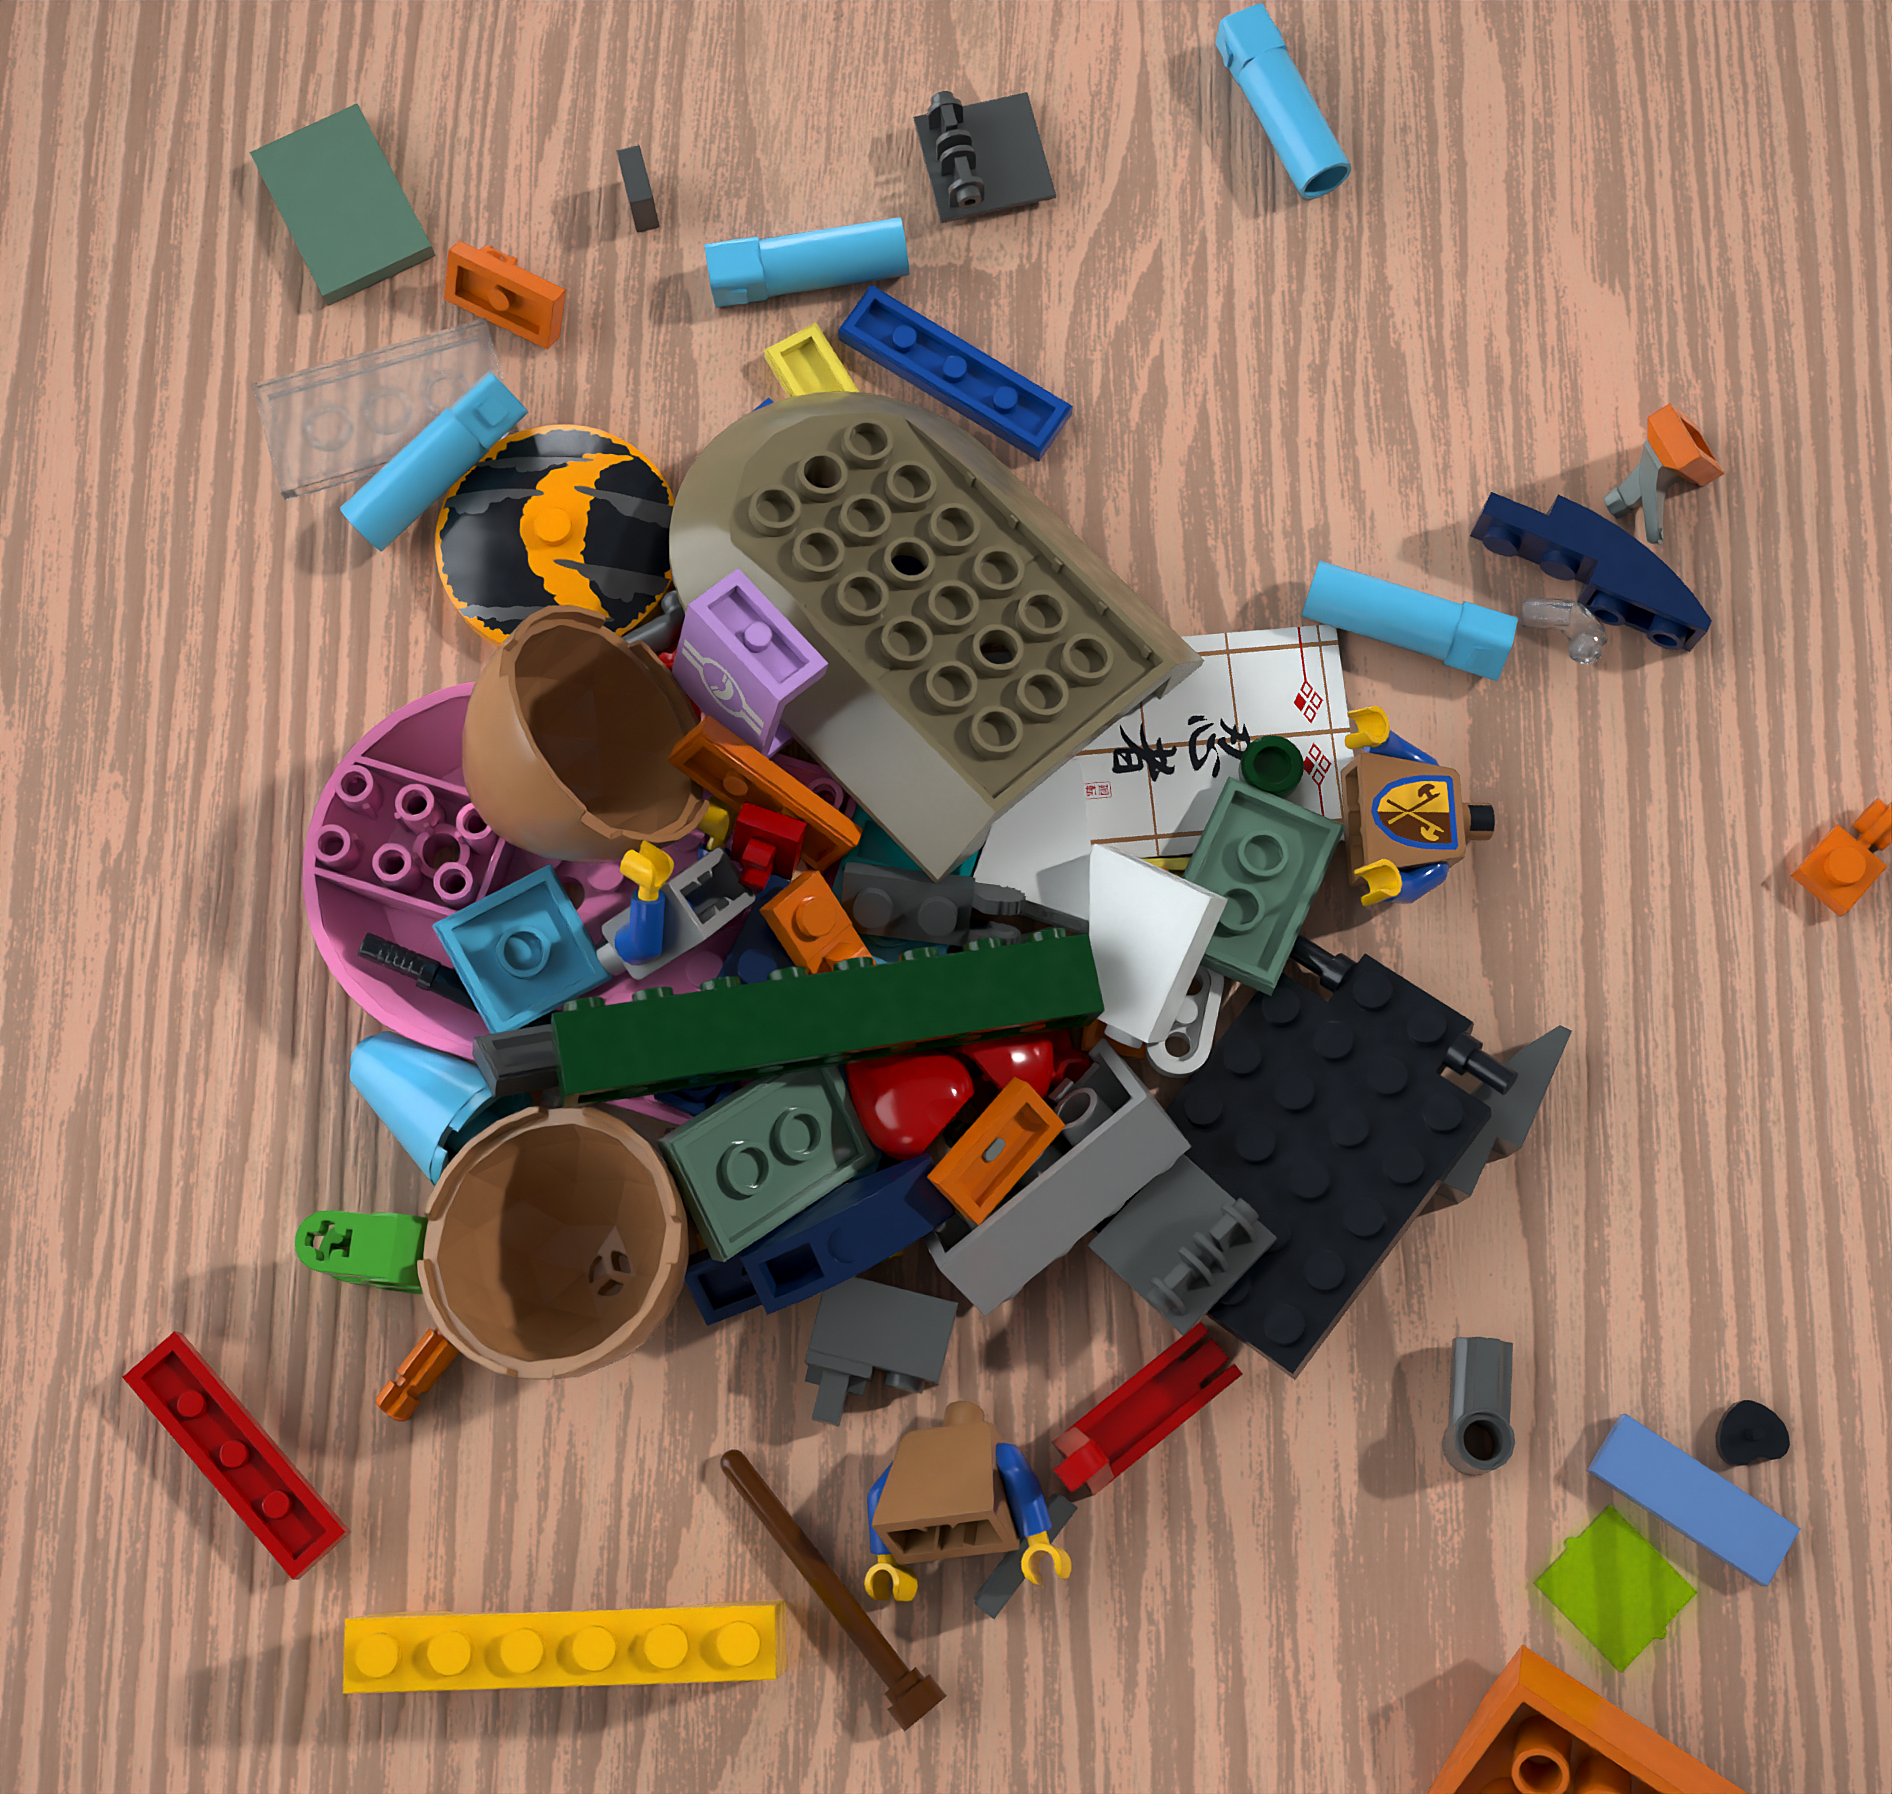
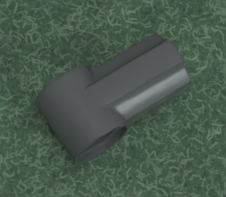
M1455 1337L1452 1339L1448 1427L1444 1431L1442 1447L1443 1454L1449 1465L1460 1473L1470 1476L1485 1474L1506 1464L1513 1454L1515 1437L1510 1425L1513 1343L1484 1337ZM1468 1425L1480 1426L1489 1433L1493 1448L1487 1460L1475 1459L1467 1452L1463 1436Z

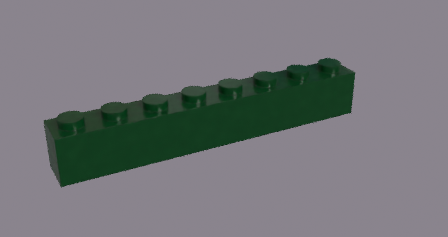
M1051 928L1027 936L1028 942L1003 946L1002 938H984L965 944L963 946L964 952L939 955L936 947H923L901 953L898 956V962L878 965L873 964V958L855 957L835 963L833 965L834 971L808 975L806 967H788L767 974V981L741 985L739 977H721L701 983L700 991L677 995L673 994L671 987H653L633 993L632 1001L610 1005H605L604 998L602 997L575 999L563 1005V1012L552 1013L550 1025L562 1107L565 1109L1090 1026L1105 1011L1089 934L1067 936L1066 929Z

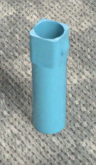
M1259 3L1224 17L1219 23L1215 44L1223 57L1226 69L1229 68L1237 85L1243 90L1300 196L1304 199L1318 198L1341 185L1348 178L1351 172V165L1291 59L1287 46L1281 37V31L1275 26L1264 4Z
M901 217L761 239L755 236L704 244L715 308L768 300V297L910 275Z
M489 370L450 408L447 407L346 501L340 507L341 512L361 535L379 551H383L489 452V449L529 412L493 372Z
M1319 560L1301 617L1443 660V665L1494 681H1498L1513 644L1518 622L1517 617L1466 601H1463V604L1321 560Z

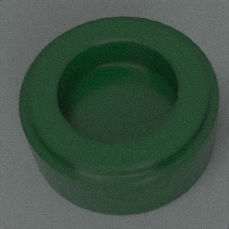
M1276 735L1262 736L1252 741L1246 747L1239 763V779L1246 784L1285 799L1297 788L1303 775L1304 761L1299 749L1288 739Z

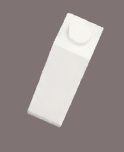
M1073 758L991 825L973 877L976 878L975 882L1000 885L1001 887L1008 886L1009 888L1021 890V893H1025V908L1023 913H1018L1020 915L1064 928L1077 934H1089V856L1092 849L1082 761Z
M1094 844L1089 856V939L1105 1011L1097 1019L1107 1023L1104 1031L1107 1036L1130 1047L1139 1049L1143 1041L1146 1043L1165 1042L1228 899L1116 847Z

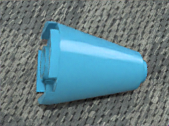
M384 1031L377 1035L366 1037L356 1046L350 1058L351 1083L434 1187L444 1169L469 1140L494 1122L533 1106L530 1092L494 1098L478 1065L414 1042L392 1031Z

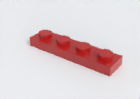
M174 1331L122 1377L292 1580H298L303 1577L351 1533L348 1527L183 1333Z

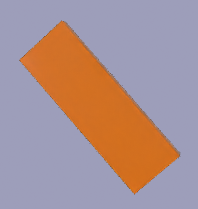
M710 715L704 718L674 745L667 759L670 764L738 813H740L746 801L807 823L801 859L814 869L819 870L820 873L856 847L864 830Z

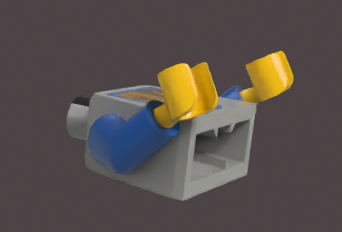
M710 796L707 800L710 802L708 811L696 828L710 835V839L707 844L699 845L697 861L668 879L674 868V861L667 853L646 840L642 841L639 853L629 850L624 855L620 865V873L639 884L640 887L631 894L630 906L601 925L602 934L605 938L596 945V954L601 965L609 973L620 975L628 970L633 978L641 980L707 939L756 900V896L750 887L738 883L741 874L730 859L731 851L725 847L726 842L734 832L735 822L739 813L716 796Z

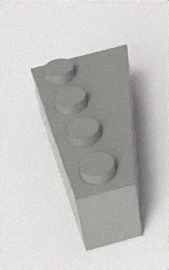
M1104 1037L1088 1053L1095 1063L1075 1084L1070 1079L1065 1078L1048 1096L1055 1104L1052 1110L1066 1126L985 1220L978 1226L966 1219L954 1206L955 1214L922 1237L938 1269L985 1317L1001 1303L1015 1297L1024 1284L1052 1261L1066 1255L1075 1242L1104 1218L1118 1212L1126 1200L1155 1176L1169 1170L1177 1158L1192 1147L1147 1086Z

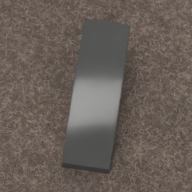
M1559 1025L1525 1046L1504 1063L1518 1073L1515 1083L1505 1095H1502L1483 1082L1472 1091V1096L1491 1107L1492 1117L1435 1192L1436 1194L1457 1204L1472 1196L1491 1150L1508 1157L1522 1148L1572 1030Z

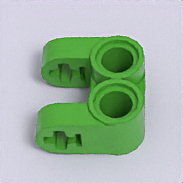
M333 1210L318 1211L306 1217L299 1225L295 1235V1251L300 1261L309 1269L330 1275L337 1280L355 1285L375 1286L376 1288L389 1291L423 1294L417 1273V1261L423 1260L428 1218L385 1212L363 1214ZM329 1225H334V1227L329 1230ZM315 1236H324L319 1250L313 1248ZM350 1245V1252L338 1249V1247Z

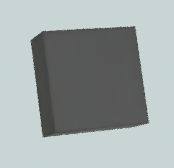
M640 145L616 150L636 231L642 232L659 228L655 203Z

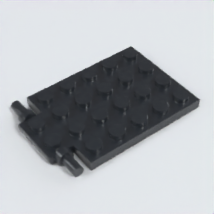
M1303 935L1297 937L1289 957L1321 977L1320 985L1334 993L1327 1002L1282 972L1272 996L1261 991L1256 992L1210 1051L1202 1067L1193 1073L1165 1109V1112L1192 1146L1183 1154L1236 1201L1238 1198H1241L1247 1202L1259 1215L1257 1220L1277 1237V1240L1205 1315L1294 1380H1296L1492 1117L1491 1107L1441 1076L1443 1071L1448 1067L1460 1076L1468 1072L1502 1095H1505L1511 1089L1518 1077L1516 1071L1482 1050L1483 1043L1471 1036L1474 1022L1366 953L1357 963L1343 953H1339L1336 956L1332 955ZM1140 1190L1126 1200L1118 1212L1104 1218L1090 1231L1097 1236Z

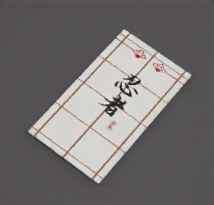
M1325 624L1181 637L1204 659L1202 666L1162 699L1159 700L1153 693L1148 695L1073 757V759L1082 761L1091 849H1093L1094 844L1113 846L1140 859L1192 857L1228 777L1230 776L1240 781L1238 768L1246 747L1255 739L1267 735H1276L1288 739L1299 749L1303 757L1304 771L1295 791L1284 800L1344 825L1340 771L1354 759L1353 749H1348L1345 746V736L1351 733L1349 718L1347 717L1348 711L1338 644L1339 633L1336 627ZM1010 651L982 654L984 658L995 664H1006L1013 660ZM1345 830L1338 844L1346 843ZM983 844V846L981 847V850H980V853H979V856H978V859H977L976 867H977V864H978L980 855H981V853H982L984 844Z

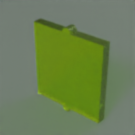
M1607 1505L1577 1537H1567L1564 1540V1547L1566 1549L1533 1582L1541 1593L1621 1673L1654 1638L1664 1639L1666 1637L1667 1630L1665 1627L1698 1593L1612 1505Z

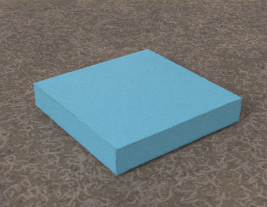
M551 864L432 925L490 1034L517 1030L612 979L611 974L605 970L598 960L596 947Z

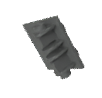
M942 91L931 97V106L928 108L927 114L913 117L941 223L1056 198L1027 92L962 106V102L954 98L952 92Z
M1182 1154L1169 1170L1149 1181L1088 1244V1247L1179 1333L1185 1336L1277 1240V1237L1257 1220L1259 1215L1247 1202L1241 1198H1238L1236 1201L1185 1154Z

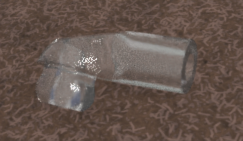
M1532 596L1524 598L1521 613L1522 627L1560 630L1571 641L1568 651L1571 659L1576 662L1591 664L1601 658L1602 646L1607 644L1608 641L1606 628L1582 603L1569 599Z

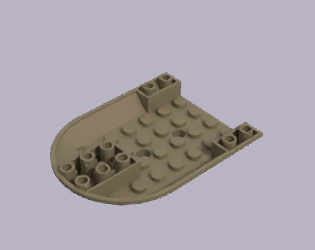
M833 391L799 395L768 404L732 423L705 447L688 470L674 503L669 530V562L674 587L685 615L689 603L739 568L829 663L822 678L785 705L779 723L935 884H938L983 846L991 825L1148 695L1153 693L1159 700L1162 699L1202 666L1204 659L990 450L955 423L910 402L864 392ZM901 555L912 556L922 563L925 571L918 575H905L895 569L891 560ZM986 643H999L1011 652L1013 660L1006 664L992 663L984 658L979 647Z

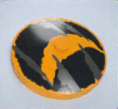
M554 424L525 429L497 441L482 459L450 487L443 501L436 526L435 553L439 575L448 596L464 621L479 636L497 648L525 618L549 605H574L597 611L606 616L603 626L622 637L654 620L662 610V598L674 589L669 562V530L675 499L663 475L642 452L615 435L595 428L572 424Z

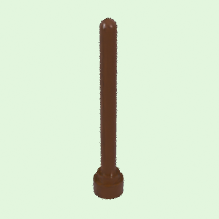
M728 1450L722 1455L720 1460L722 1471L889 1688L884 1694L892 1706L887 1710L905 1732L947 1695L931 1674L924 1678L917 1667L912 1671L909 1670L746 1456L739 1450Z

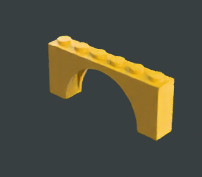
M785 1600L733 1601L668 1607L550 1612L457 1613L449 1612V1610L385 1612L346 1618L344 1625L343 1694L776 1680L787 1670Z

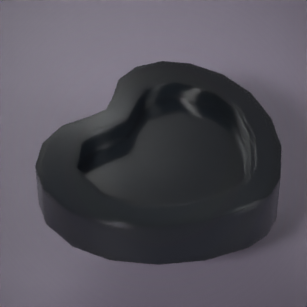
M1752 1400L1738 1401L1729 1407L1719 1421L1715 1435L1716 1448L1720 1457L1732 1466L1748 1465L1755 1458L1764 1460L1780 1459L1788 1452L1790 1446L1789 1433L1784 1422L1765 1405Z

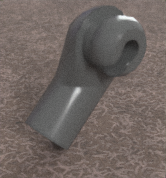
M676 590L667 593L662 598L661 609L665 614L621 638L628 643L642 640L656 655L676 643L680 639L685 619V612L679 602Z

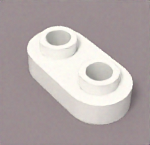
M1201 965L1198 966L1194 975L1201 985V991L1196 995H1185L1166 1040L1170 1037L1182 1038L1188 1045V1053L1182 1057H1174L1166 1051L1165 1042H1145L1148 1062L1158 1073L1169 1078L1179 1079L1193 1075L1205 1063L1211 1050L1224 987V975Z

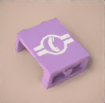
M737 568L688 604L671 673L684 692L707 716L713 717L769 759L794 740L793 736L779 723L785 705L822 678L829 663L745 574Z

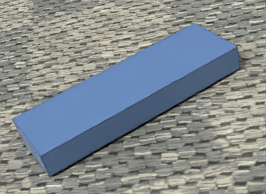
M1620 1414L1586 1470L1759 1586L1768 1587L1801 1529L1627 1414Z

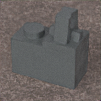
M852 1277L823 1291L804 1361L808 1366L805 1382L820 1385L812 1420L839 1427L848 1393L864 1396L867 1382L872 1383L875 1370L886 1372L884 1385L922 1394L925 1383L939 1386L958 1303L857 1277Z

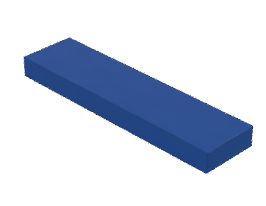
M870 285L838 329V338L846 345L1037 461L1041 460L1072 415V405L873 285Z

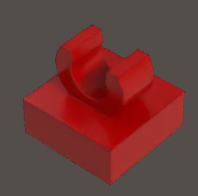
M745 801L735 822L730 858L733 861L745 864L738 883L763 892L771 873L791 881L800 862L807 823Z

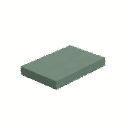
M358 103L250 152L327 306L435 256L422 226Z
M1229 776L1182 876L1183 879L1228 899L1199 965L1272 996L1346 825Z
M837 1066L756 1078L656 1141L712 1260L725 1262L879 1159L869 1136L860 1122L850 1093Z

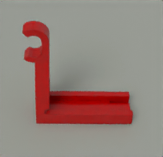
M1201 1321L1185 1336L1179 1338L1051 1442L1065 1459L1053 1470L1070 1492L1075 1491L1084 1484L1090 1493L1095 1496L1243 1375L1239 1368L1233 1364L1203 1389L1201 1388L1199 1383L1229 1359L1213 1338L1182 1363L1177 1358L1209 1332Z

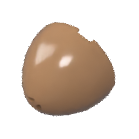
M549 605L529 615L490 657L473 686L462 732V770L466 790L474 808L483 821L508 843L544 858L600 864L622 860L629 850L639 853L641 843L644 840L659 849L670 846L697 828L708 811L710 802L706 799L702 800L703 787L667 761L674 745L700 723L690 699L666 665L642 640L628 643L603 626L606 621L605 615L574 605Z
M540 1106L529 1107L494 1122L463 1146L444 1169L427 1200L424 1214L428 1218L423 1260L417 1261V1273L426 1306L440 1332L464 1356L495 1373L513 1378L553 1380L581 1377L620 1361L650 1340L669 1316L682 1291L689 1260V1231L687 1216L677 1184L649 1142L625 1122L594 1107L583 1106V1108L547 1109ZM621 1255L627 1258L631 1264V1273L629 1274L621 1271L618 1260ZM602 1260L605 1274L594 1282V1269L599 1261ZM616 1284L624 1286L619 1294L605 1296L606 1292Z

